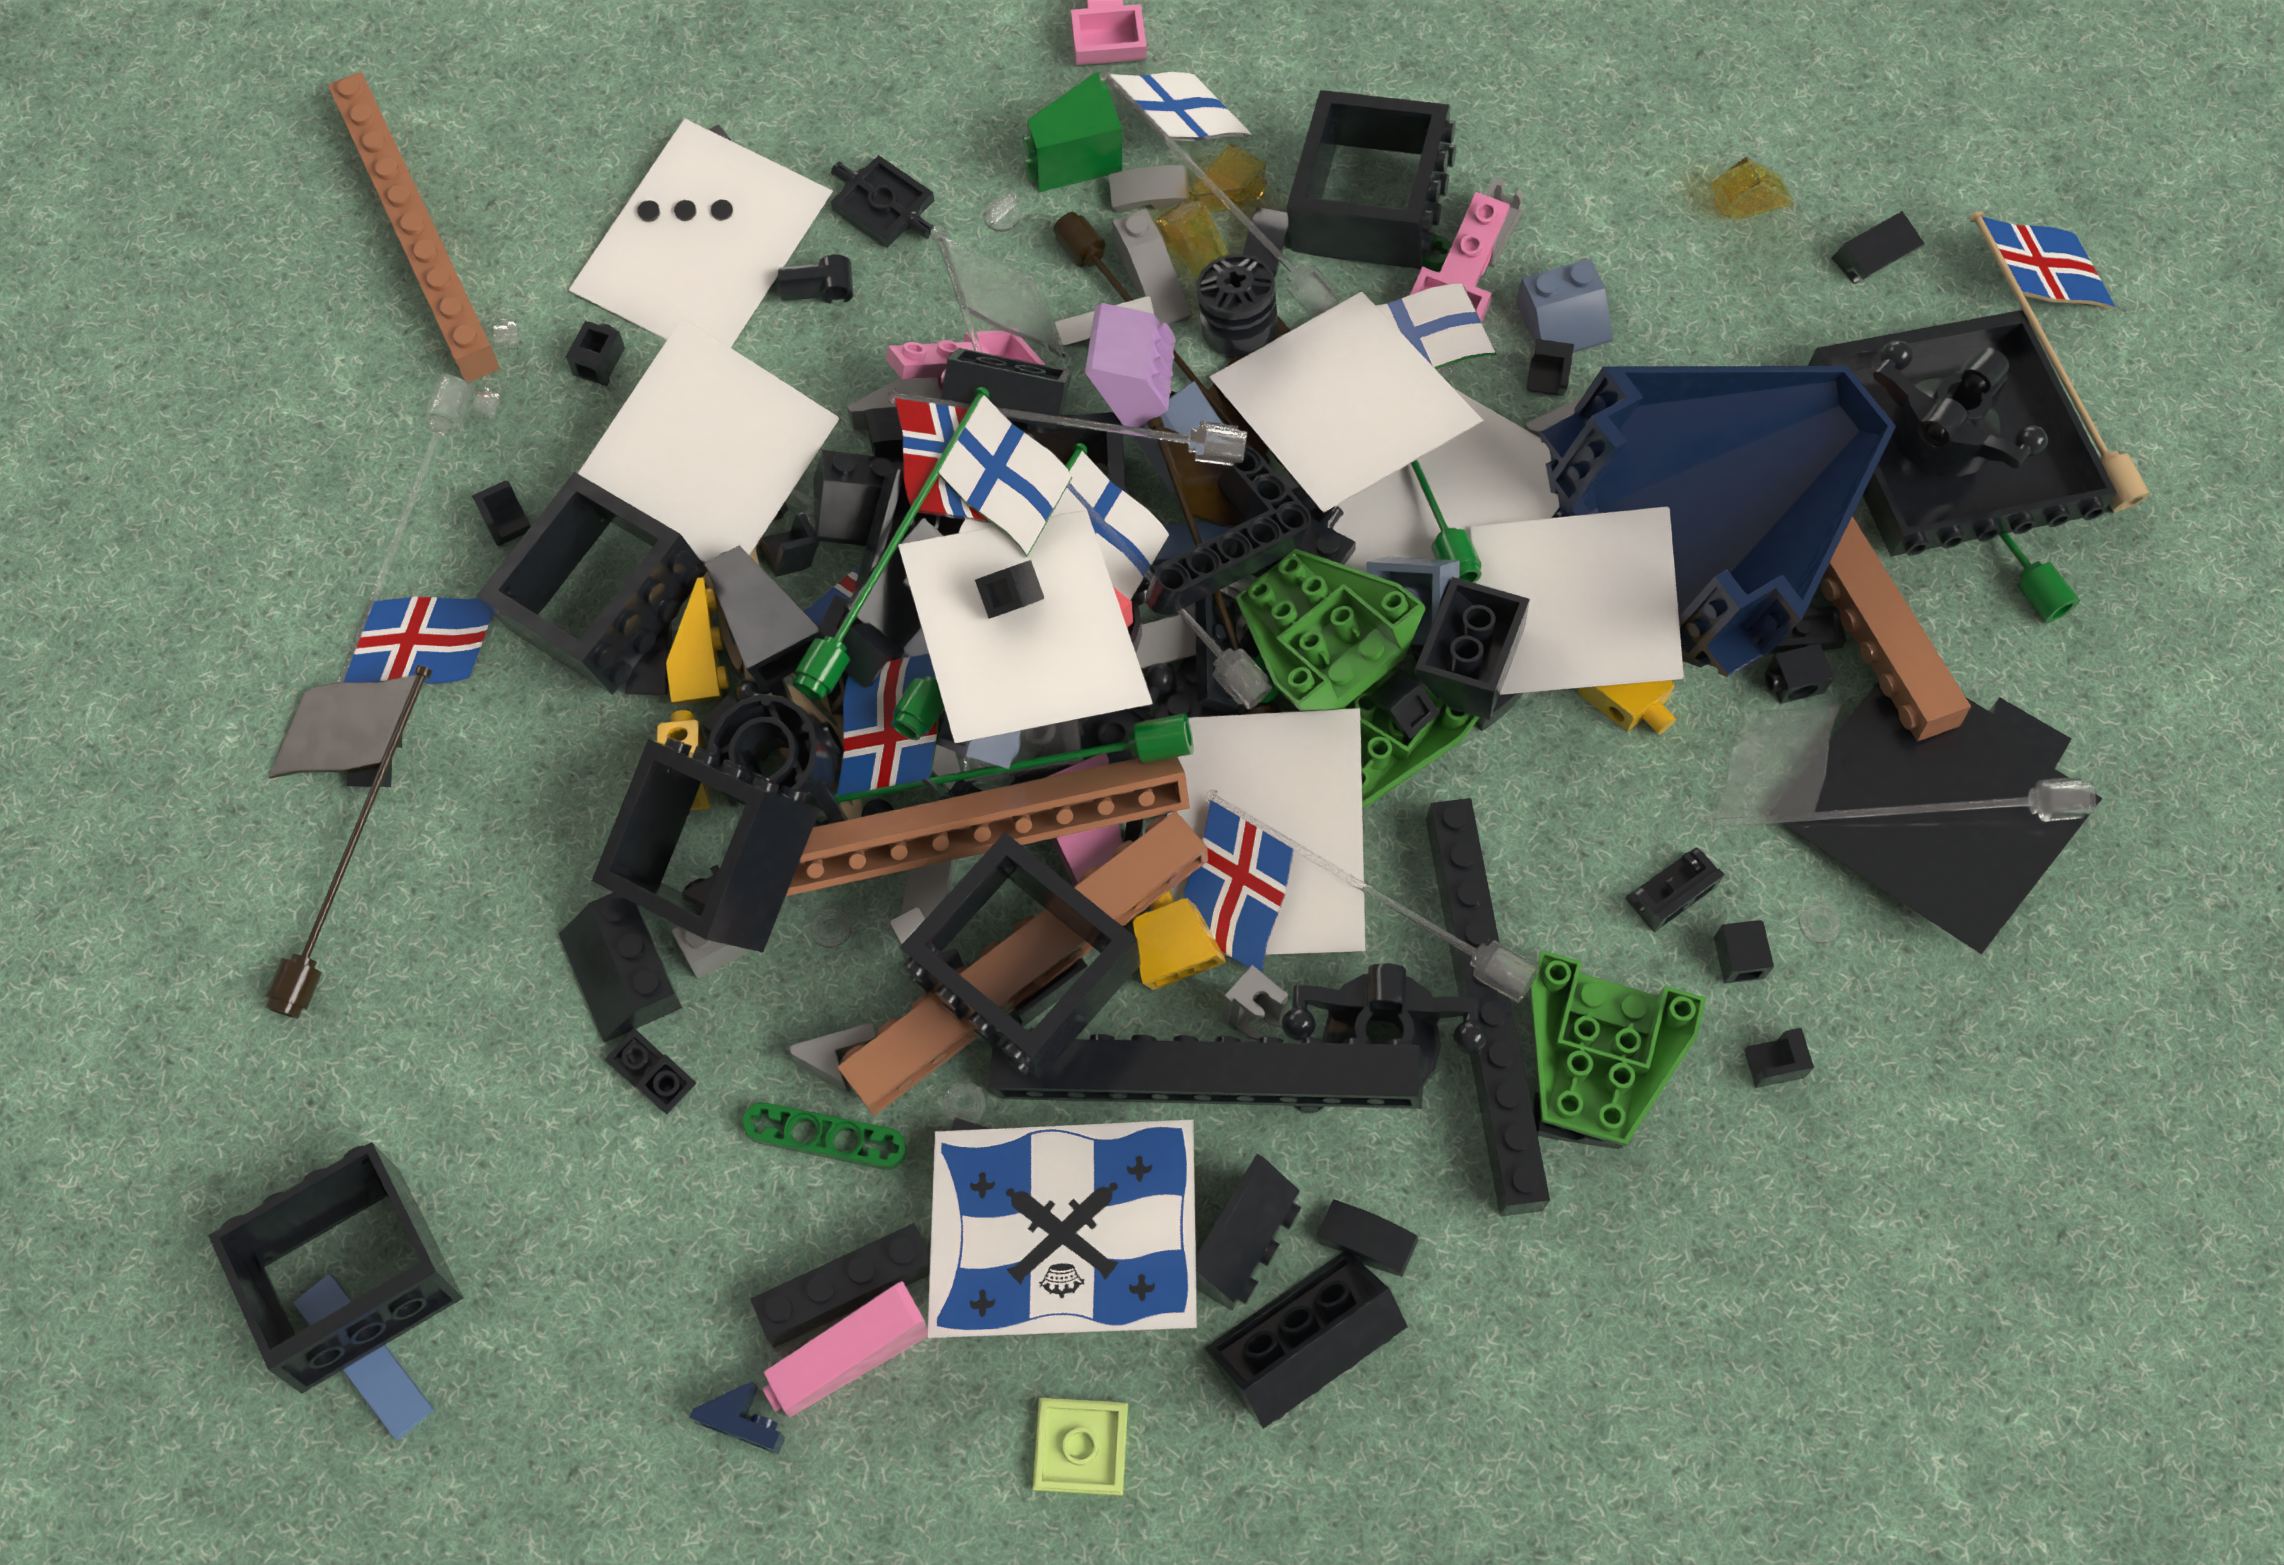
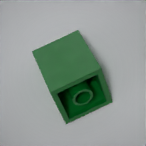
M1101 71L1093 73L1027 120L1028 136L1023 137V145L1028 159L1024 160V166L1028 180L1036 181L1039 192L1109 176V174L1122 171V127Z

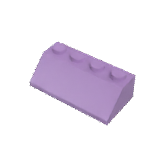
M1100 303L1095 306L1085 373L1125 429L1130 433L1146 424L1149 420L1168 411L1171 376H1173V352L1176 339L1170 327L1166 323L1161 324L1152 313Z

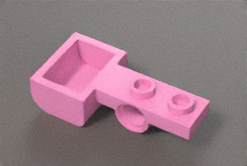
M1086 0L1087 9L1071 10V30L1076 66L1146 60L1147 45L1141 4L1123 6V0Z
M1475 192L1440 273L1422 267L1410 295L1432 287L1462 283L1481 323H1483L1490 306L1492 293L1476 286L1480 276L1484 274L1488 266L1495 242L1510 211V204Z
M1015 330L965 332L963 342L956 343L947 340L935 344L907 342L904 345L888 346L886 361L901 379L931 378L941 391L943 389L947 359L958 348L1045 365Z

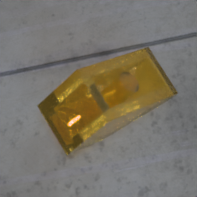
M1229 143L1189 191L1188 212L1193 215L1245 208L1252 198L1259 199L1267 186V180L1265 179L1266 163L1236 145Z
M1746 156L1710 183L1716 194L1714 203L1719 211L1725 216L1729 214L1739 220L1788 207L1795 203L1779 174Z
M1182 201L1155 220L1168 248L1197 278L1210 262L1229 255L1204 202Z

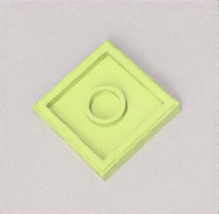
M1039 1398L1033 1491L1123 1497L1128 1403Z

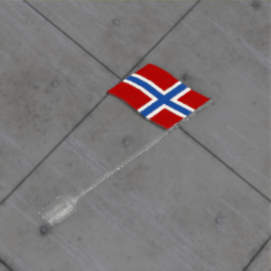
M892 389L888 392L887 398L891 404L895 405L896 403L903 433L904 484L909 504L912 506L971 404L897 393V389ZM996 407L1005 417L1189 443L1188 451L1196 452L1195 461L1232 466L1233 462L1243 463L1247 431H1240L1238 426L1200 421L1199 429L1191 428L1190 435ZM938 476L918 510V513L992 523L969 507L940 476Z

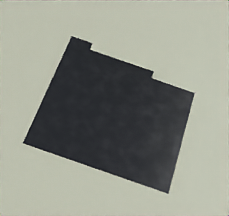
M1878 681L1769 815L1982 955L2103 798L2030 754L2039 743L2037 740L1967 697L1966 699L1971 708L1959 727L1917 742L1911 731L1902 725L1896 706L1891 698L1882 692ZM1853 753V757L1848 764L1849 774H1847L1844 769V762Z

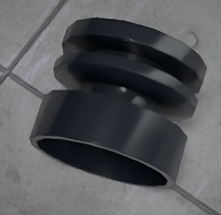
M1244 254L1226 255L1210 262L1201 271L1196 282L1202 335L1208 346L1220 354L1237 357L1249 355L1272 342L1279 326L1274 273L1267 263L1254 256Z

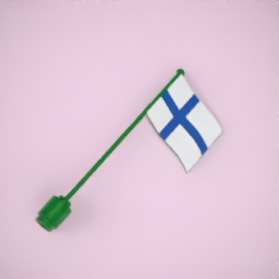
M1462 283L1432 287L1387 304L1376 305L1435 369L1469 358L1497 355ZM1418 460L1411 462L1412 468L1441 530L1431 546L1435 558L1438 560L1460 561L1459 579L1473 583L1477 582L1482 575L1480 571L1482 563L1468 532L1463 529L1447 527Z
M985 387L975 389V399L835 637L815 638L795 670L796 679L793 685L806 696L821 701L825 694L832 692L850 661L849 656L845 653L847 648L841 642L938 476L969 507L1007 533L1022 549L1026 557L1030 554L1072 480V475L1051 451L1014 426L989 401V391Z
M1077 443L1073 446L1074 453L1065 466L1072 475V480L1067 488L1087 509L1113 587L1131 601L1169 538V534L1148 509L1112 483L1087 456V447L1084 444ZM936 676L934 678H914L892 712L894 718L891 721V725L904 737L911 740H920L922 735L929 733L944 709Z

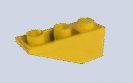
M703 577L696 580L666 661L671 703L675 706L724 700L723 690L729 689L726 665L719 666L717 652L718 650H724L722 631L720 626L714 627L712 611H718L717 594L714 587L709 588L707 581Z

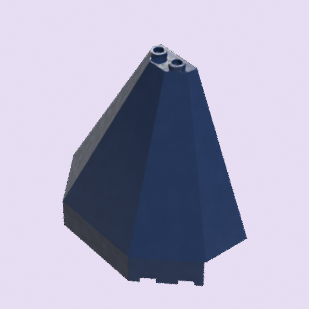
M1603 366L1574 408V413L1539 432L1541 443H1545L1550 451L1551 461L1546 463L1550 491L1558 495L1560 511L1555 513V518L1669 507L1682 661L1700 668L1705 665L1716 667L1718 674L1728 677L1761 656L1766 657L1802 620L1896 425L1848 366Z

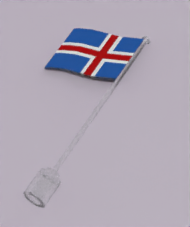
M441 374L436 379L422 415L427 428L433 434L337 683L382 682L415 675L414 671L417 665L432 670L430 679H425L423 684L455 683L468 680L472 675L494 614L479 598L408 597L377 601L440 436H448L450 432H459L474 394L472 385L459 377Z
M1212 789L1206 792L1205 801L1209 805L1203 842L1208 849V862L1190 875L1183 899L1188 898L1196 905L1220 950L1248 968L1253 965L1264 974V960L1268 940L1286 895L1293 852L1296 851L1472 956L1470 965L1475 968L1473 977L1514 1002L1519 1003L1533 984L1540 967L1495 940L1489 946L1482 943L1478 949H1475L1217 796V790Z

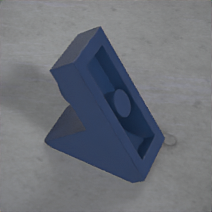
M754 1382L746 1383L694 1408L689 1417L696 1424L779 1455L785 1440L783 1434L776 1431L777 1422L753 1413L751 1420L746 1419L758 1390Z

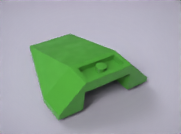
M1294 549L1235 597L1276 689L1299 710L1343 709L1405 658L1425 611L1424 604L1399 583L1299 549Z
M1395 668L1388 671L1343 708H1360L1362 810L1460 744L1480 717L1450 709L1440 698L1437 699L1430 690L1423 687L1440 713L1414 737L1409 739L1402 735L1386 711L1373 705L1369 700V696L1396 672L1404 675Z
M1541 950L1530 989L1541 1121L1626 1146L1696 1040L1706 997L1664 986L1659 995H1654L1580 973L1582 961Z

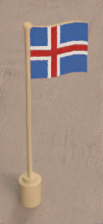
M1975 211L1970 217V222L1977 224L2102 456L2099 459L2117 492L2109 503L2112 511L2116 513L2141 503L2150 496V492L2128 453L2120 455L2118 451L2109 453L2025 298L2027 296L2049 302L2082 303L2116 309L2077 235L2054 227L2014 225L1985 218L1983 212Z

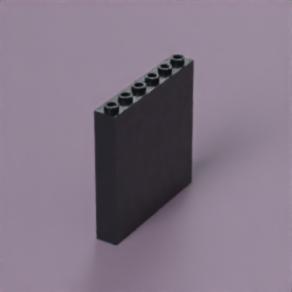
M2023 310L1816 348L1808 366H1848L1874 400L1887 413L1889 418L1897 403L1891 398L1885 386L1873 378L1874 371L1882 363L1881 351L1889 342L1900 340L1906 342L1911 347L1913 352L1912 361L1906 368L1900 371L1911 383L1920 378L1937 374H1955L1971 355L1975 356L1984 348L1995 349L2001 352L2009 363L2008 372L2005 374L2007 381L1996 402L2004 421V435L2002 439L2015 444L2017 433L2024 427L2033 425L2041 427L2047 434L2048 443L2046 449L2037 456H2028L2017 469L2010 467L2004 462L1989 461L1975 473L1958 477L1935 475L1915 466L1899 451L1891 436L1863 493V498L1890 556L1906 553L1909 556L1924 552L1926 549L1941 546L1947 549L1955 547L1962 542L1976 539L1987 541L2005 533L2022 534L2032 528L2046 525L2057 527L2067 521L2081 518L2092 520L2105 513L2106 507L2117 494Z

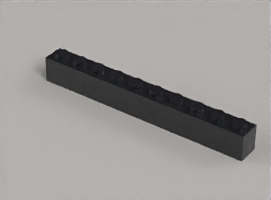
M1467 798L1433 802L1430 804L1427 813L1426 825L1459 997L1479 999V1023L1486 1029L1488 1037L1486 1046L1481 1051L1470 1054L1500 1217L1541 1212L1550 1202V1196L1472 800Z
M1093 1034L1090 1035L1089 1039H1075L1040 1080L1030 1072L1026 1076L1017 1072L1006 1061L1005 1058L1008 1055L996 1044L992 1049L988 1088L998 1098L1015 1100L1422 1109L1424 1056L1420 1045H1413L1412 1041L1406 1039H1391L1387 1041V1044H1370L1365 1039L1349 1038L1345 1039L1343 1044L1326 1043L1324 1039L1314 1037L1303 1038L1300 1040V1043H1283L1282 1039L1276 1037H1260L1257 1042H1241L1236 1037L1219 1036L1215 1038V1042L1199 1041L1198 1038L1187 1035L1174 1036L1173 1041H1157L1155 1037L1149 1035H1133L1131 1040H1115L1110 1035Z

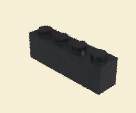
M915 1223L761 1293L750 1300L766 1339L775 1348L861 1308L901 1281H903L905 1286H908L929 1276L930 1257Z

